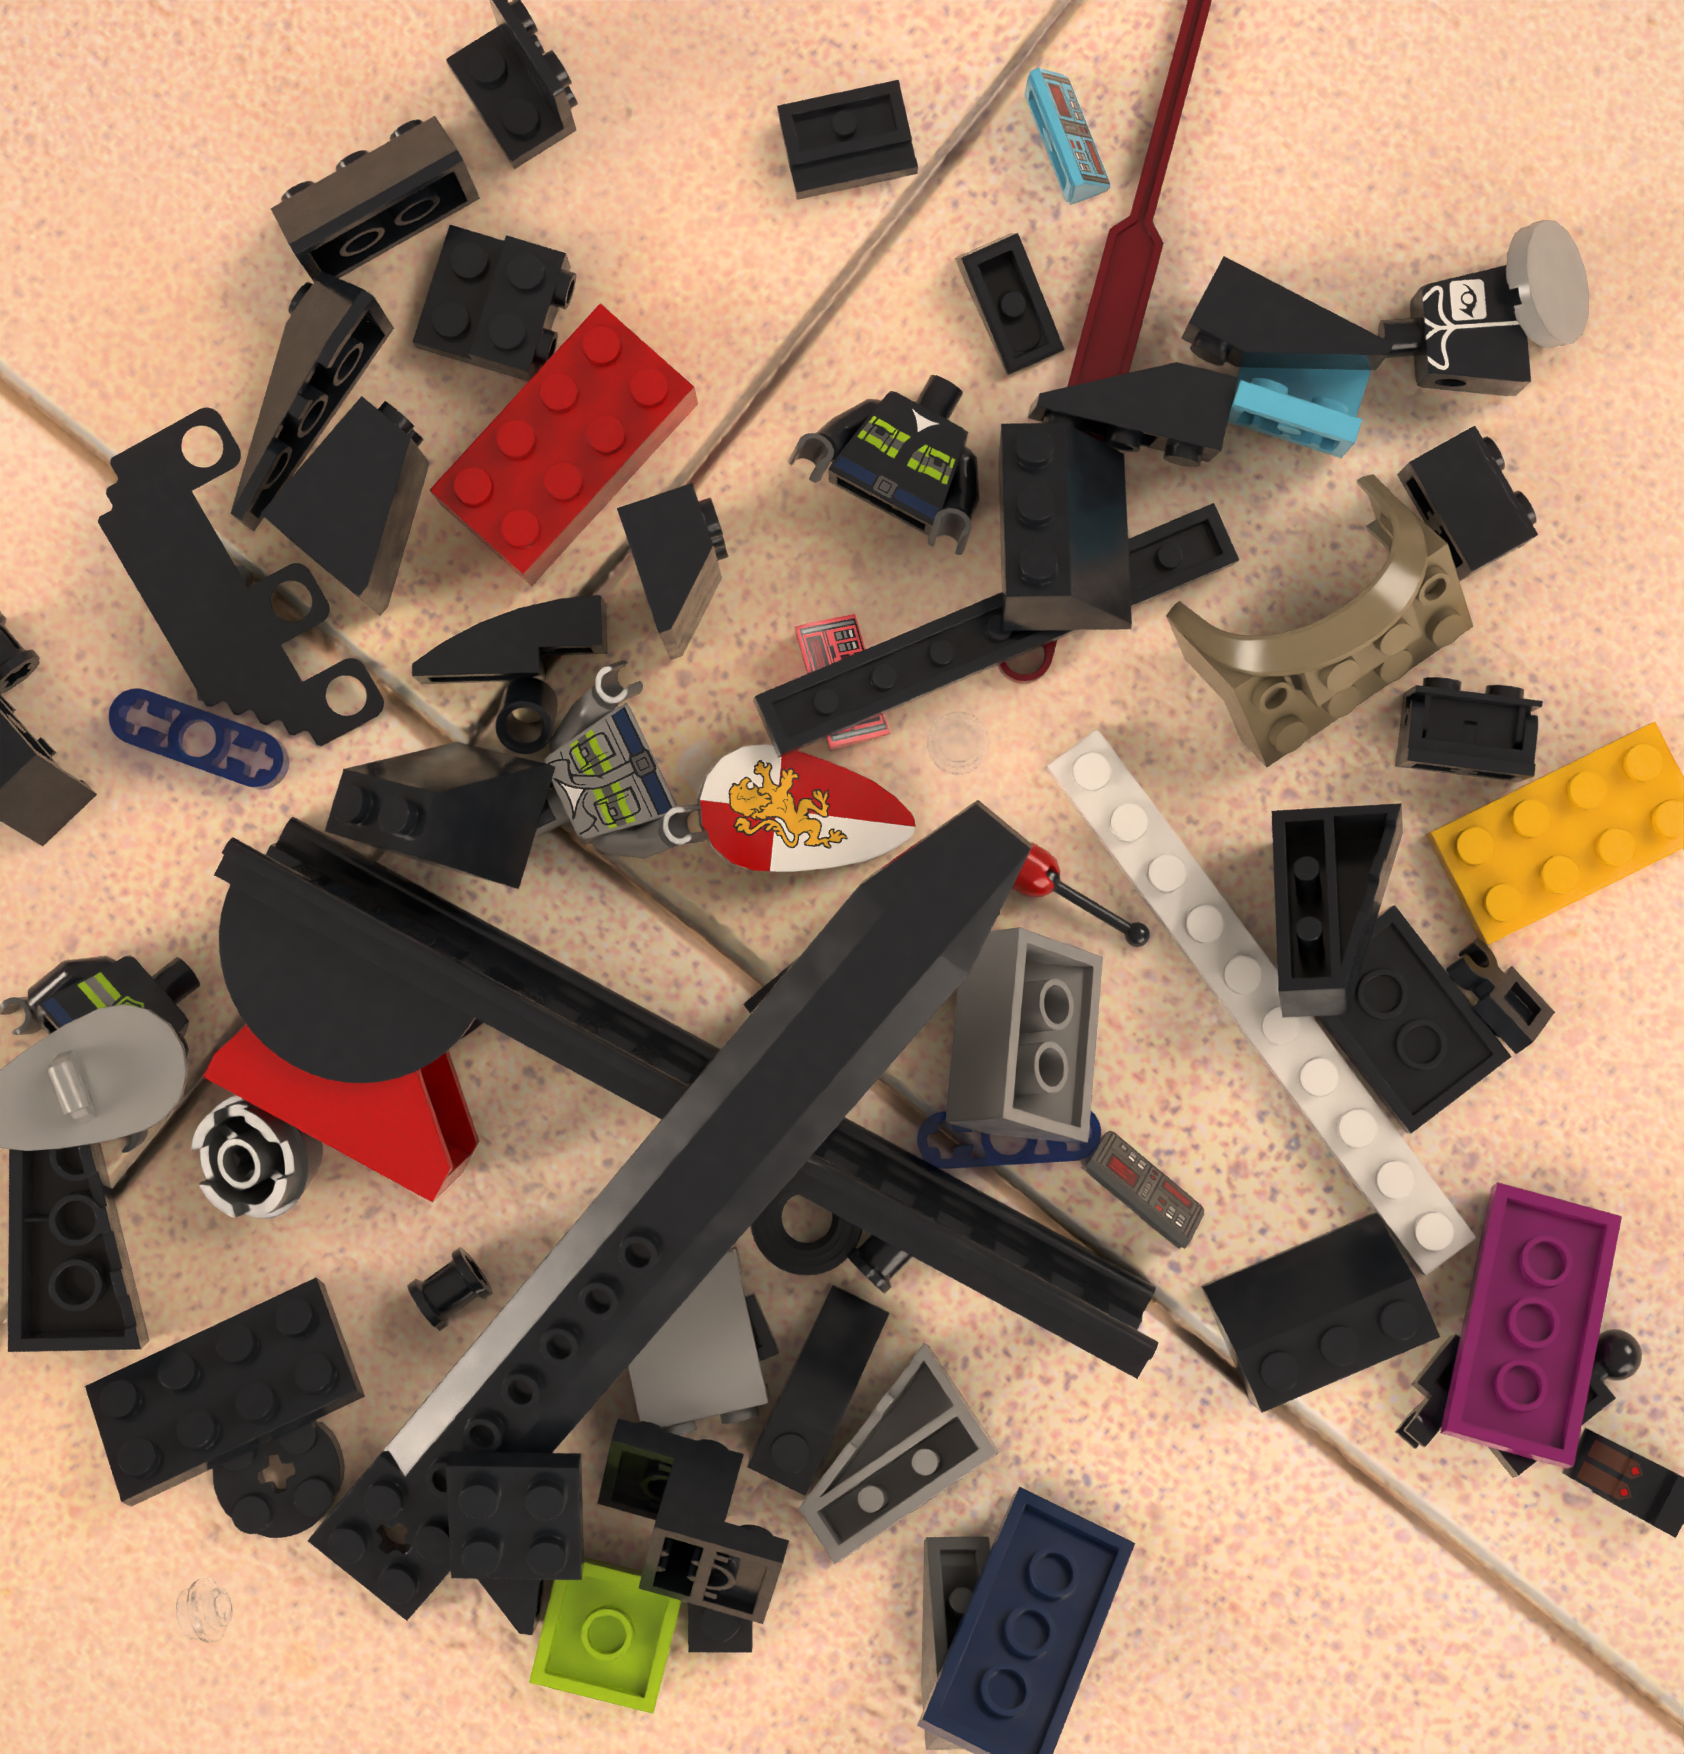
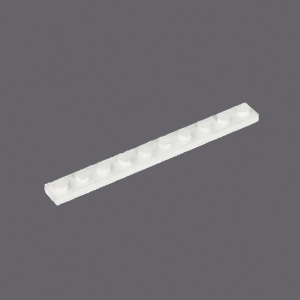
M1098 728L1047 765L1046 770L1369 1205L1378 1214L1381 1221L1418 1271L1425 1276L1475 1240L1476 1236L1313 1017H1282L1278 991V970Z

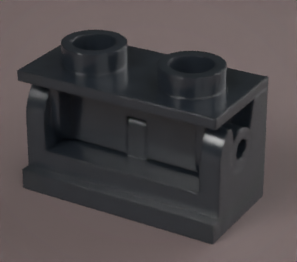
M1475 425L1410 461L1397 474L1425 524L1448 543L1459 581L1516 550V548L1519 549L1538 536L1533 526L1537 519L1531 503L1521 491L1513 492L1502 473V470L1505 469V462L1499 448L1490 437L1482 438Z
M1441 677L1423 678V686L1415 685L1404 692L1395 767L1521 782L1534 777L1538 716L1531 715V712L1541 708L1543 701L1524 699V689L1506 685L1486 686L1485 694L1461 691V681Z

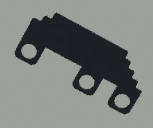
M201 408L111 458L110 465L118 480L117 483L109 486L105 493L112 504V510L101 515L98 519V524L207 707H213L224 701L228 704L234 715H240L250 709L254 711L261 724L268 725L276 720H280L289 735H296L306 730L309 731L316 745L323 746L377 717L384 708L383 697L364 664L355 658L344 659L302 682L282 644L324 622L329 616V603L310 570L300 563H292L247 587L192 492L235 468L241 459L240 448L221 415L212 408ZM193 427H210L221 437L223 443L221 458L210 467L194 466L185 458L182 452V439L186 432ZM286 581H296L303 584L309 590L312 597V607L305 618L290 622L281 619L274 612L271 597L274 589L279 584ZM351 676L363 684L367 696L366 703L358 713L344 716L337 714L329 707L326 700V690L330 682L337 677Z

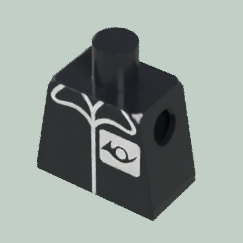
M1506 265L1424 285L1419 288L1410 301L1411 318L1380 320L1378 336L1394 344L1386 358L1414 356L1415 378L1419 387L1499 396H1516L1531 382L1528 338L1514 313V306L1522 304L1518 288L1509 289L1506 279Z

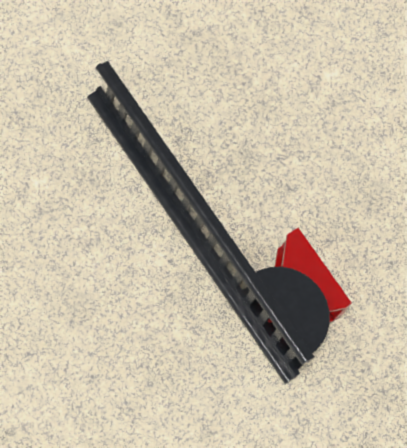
M292 817L287 822L277 843L270 845L266 855L234 837L227 842L222 851L224 856L214 876L229 883L230 887L224 900L219 925L220 962L231 999L247 1025L214 1054L203 1077L432 1203L463 1174L479 1143V1138L449 1049L483 1023L661 1120L721 1050L295 817ZM846 1117L784 1186L1136 1379L1140 1376L1148 1360L1152 1359L1158 1347V1341L1138 1331L1143 1321V1313L1154 1295L1156 1286Z

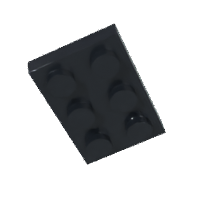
M1395 905L1389 906L1377 917L1348 1015L1317 1016L1400 1126L1409 1134H1412L1512 1057L1482 1017L1472 1008V1004Z

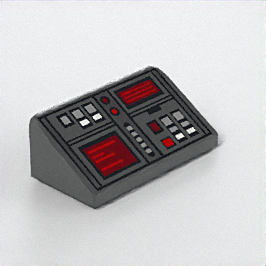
M1113 1131L1106 1132L1080 1164L1083 1166L1081 1168L1178 1249L1181 1247L1185 1249L1191 1242L1204 1216L1203 1206Z

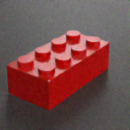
M600 303L429 491L444 509L530 586H533L698 405L695 387Z

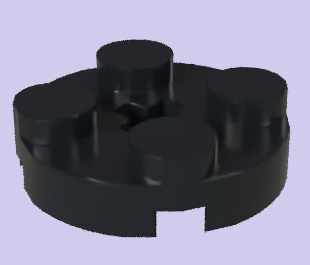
M314 1420L213 1468L214 1490L224 1512L232 1518L235 1527L241 1532L259 1534L268 1538L293 1536L315 1525L334 1504L344 1479L343 1453L332 1430L322 1421L319 1423ZM278 1454L282 1464L293 1463L295 1474L286 1479L287 1488L278 1489L273 1481L266 1482L263 1470L269 1466L268 1456Z

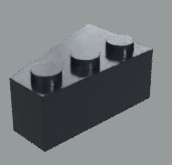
M1402 803L1271 811L1278 991L1283 1018L1348 1015L1403 835Z

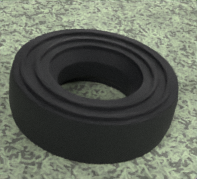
M784 1187L750 1225L753 1239L760 1252L779 1269L796 1275L822 1274L842 1264L848 1258L846 1255L853 1248H856L863 1229L832 1213L830 1229L821 1239L808 1243L793 1239L784 1229L782 1211L787 1201L797 1195V1193Z

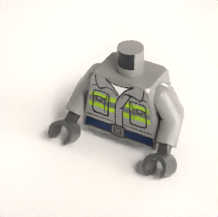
M621 660L600 669L596 675L595 685L571 706L549 741L550 755L542 762L555 766L552 777L554 787L548 791L536 835L538 837L571 821L579 840L584 845L592 843L602 854L644 859L678 845L703 842L708 838L709 834L708 831L695 833L689 831L687 825L688 817L692 812L702 810L701 806L698 804L677 806L628 703L618 706L619 702L632 698L643 690L641 681L630 684L625 689L620 685L618 673L622 667L628 664L626 660Z

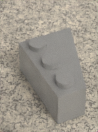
M923 1343L891 1389L886 1392L853 1439L848 1442L799 1507V1510L834 1564L852 1555L1000 1453L931 1347Z

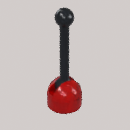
M1031 842L1033 846L1012 889L1031 898L1044 897L1055 892L1125 934V939L1131 946L1142 947L1149 941L1150 931L1145 924L1140 922L1131 924L1061 882V871L1057 859L1047 850Z

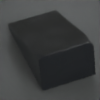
M1010 233L955 258L964 282L1007 375L1065 350L1018 233Z

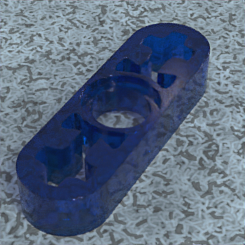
M141 688L122 692L114 699L110 706L109 724L113 733L120 740L138 748L257 790L270 789L276 786L287 774L289 768L287 749L281 741L263 731ZM145 702H149L147 706L149 714L171 723L166 748L161 747L160 744L167 734L155 729L141 726L137 735H133L135 725L131 721L126 720L130 708L140 710ZM174 710L180 711L179 715L172 722V712ZM196 722H207L215 731L216 743L208 754L201 757H193L186 752L183 746V735L190 725ZM231 732L239 733L232 744L242 749L257 752L261 744H267L265 754L273 759V765L270 770L259 769L255 777H250L251 766L249 764L227 756L231 745ZM227 756V767L222 769L219 767V764Z
M938 1111L926 1117L917 1132V1146L923 1158L931 1165L943 1169L1079 1161L1090 1156L1098 1147L1101 1139V1126L1098 1118L1092 1111L1090 1114L1088 1143H1077L1078 1149L1067 1150L1066 1142L1044 1140L1048 1150L1047 1153L1035 1154L1034 1151L1038 1139L1027 1138L1024 1146L1018 1152L1002 1154L993 1147L990 1134L979 1132V1139L985 1156L971 1157L973 1144H959L953 1146L951 1157L943 1158L940 1156L938 1147L928 1146L927 1137L938 1132L939 1122L946 1120V1111ZM950 1124L953 1132H973L971 1129Z

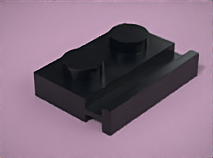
M899 80L777 106L778 118L797 200L918 174V163L914 154L912 136Z

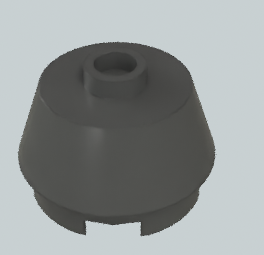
M237 1095L223 1100L200 1122L194 1133L191 1145L192 1151L200 1148V1165L206 1178L205 1181L199 1183L200 1189L216 1208L236 1218L243 1214L255 1218H274L289 1211L298 1202L316 1175L323 1155L321 1141Z

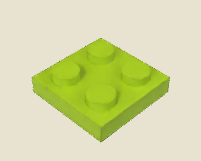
M584 1557L582 1580H554L529 1683L654 1714L682 1601L639 1589L642 1571Z

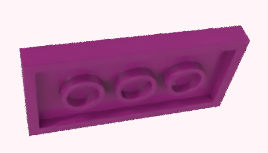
M1499 1182L1491 1187L1441 1434L1566 1469L1574 1466L1622 1216Z

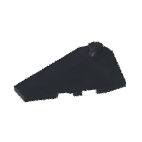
M321 271L313 284L307 282L302 285L289 305L288 312L291 316L285 324L232 506L231 514L252 531L256 530L264 518L261 512L294 475L394 329L372 294Z

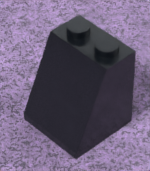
M361 396L261 512V515L381 616L389 606L430 463L418 448L424 439L413 429L415 426L403 414L386 401L377 409Z
M453 742L345 768L341 775L325 832L429 865L519 889L555 766Z

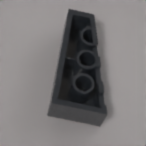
M101 1143L32 1151L9 1149L8 1352L142 1349L150 1340Z

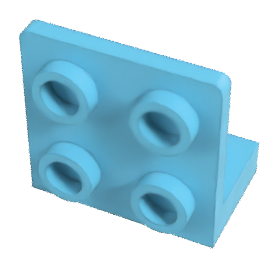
M1240 367L1228 422L1342 459L1355 444L1361 426L1362 418L1356 416L1371 370Z

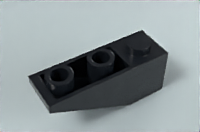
M1175 362L1039 393L1030 406L1028 418L1041 421L1042 423H1066L1082 432L1103 436V443L1116 450L1138 452L1140 446L1164 451L1163 459L1170 463L1187 467H1198L1201 461L1209 462L1222 450L1238 377Z

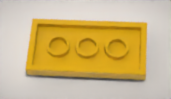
M1652 722L1427 833L1426 836L1478 938L1486 945H1490L1683 849L1684 776L1656 722Z

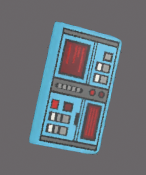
M1036 68L1031 70L1027 78L1024 95L1066 202L1072 205L1108 191L1110 189V181L1070 80L1064 74L1046 69Z

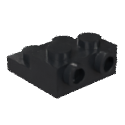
M449 225L413 338V344L421 350L529 381L538 372L539 367H542L555 353L558 332L552 331L551 328L558 307L566 310L573 296L576 273L570 271L571 266L567 254L507 235L505 240H500Z

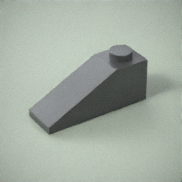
M926 1537L924 1540L921 1667L923 1710L989 1555V1537ZM924 1730L926 1750L963 1749Z

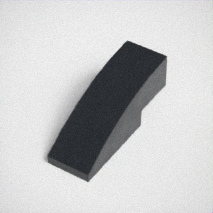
M601 595L562 598L521 607L485 620L442 642L413 662L412 677L421 684L513 682L523 677H534L546 681L545 656L608 654L606 603Z

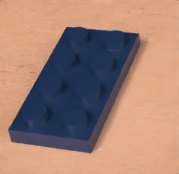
M1019 1487L1012 1497L917 1726L973 1754H1053L1135 1543Z

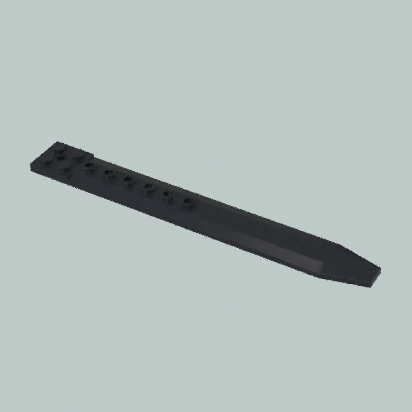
M977 800L863 880L308 1539V1542L403 1619L408 1621L451 1571L446 1464L449 1452H554L970 974L1033 844L981 801ZM398 1523L403 1525L408 1530L404 1538L408 1544L392 1541L386 1535L383 1524L391 1529L396 1527Z

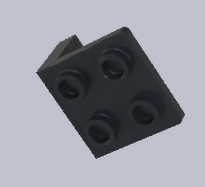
M489 0L498 27L446 58V62L513 168L516 169L577 131L571 109L578 105V102L569 87L572 84L571 79L553 50L547 53L544 52L540 41L535 35L538 32L536 24L522 1Z

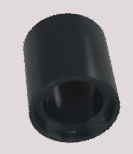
M523 677L514 680L505 688L499 706L495 729L498 739L507 749L519 754H532L540 751L549 743L558 707L557 697L551 686L538 678ZM519 708H529L536 711L542 719L537 722L526 723L517 719L512 711Z

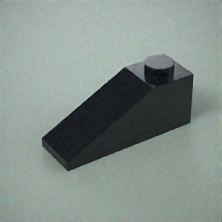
M1223 256L1181 339L1192 344L1190 350L1196 356L1208 363L1223 366L1226 361L1235 367L1377 370L1394 345Z
M832 1285L749 1456L748 1468L806 1496L889 1316L888 1311L840 1287Z

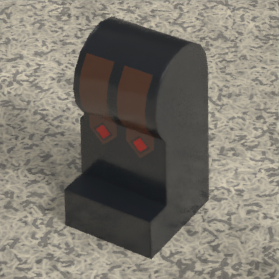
M1587 1428L1583 1430L1579 1438L1574 1466L1567 1469L1564 1468L1562 1474L1592 1490L1591 1492L1676 1538L1684 1524V1477Z

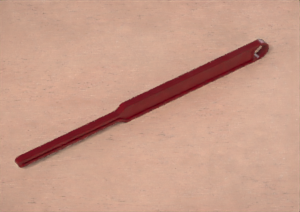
M1187 0L1130 216L1109 230L1067 387L1126 374L1130 371L1164 244L1153 223L1212 0ZM1086 433L1089 436L1103 442V436ZM1057 640L1042 646L1044 661L1041 667L1031 674L1016 673L1008 667L1006 662L997 666L1000 672L1012 682L1019 684L1035 682L1043 677L1049 669Z

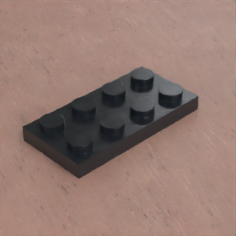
M317 1277L85 1386L120 1500L130 1507L365 1397L325 1284Z

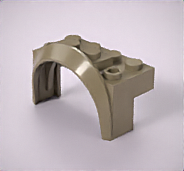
M1374 474L1363 476L1357 480L1358 485L1368 495L1376 517L1374 521L1366 525V528L1390 552L1374 580L1345 606L1309 625L1269 635H1240L1220 630L1209 624L1181 601L1174 604L1166 615L1184 659L1224 700L1240 740L1266 767H1269L1286 754L1297 750L1305 741L1337 719L1351 713L1356 706L1390 683L1402 678L1413 667L1441 648L1452 644L1460 635L1473 627L1448 543L1406 507Z

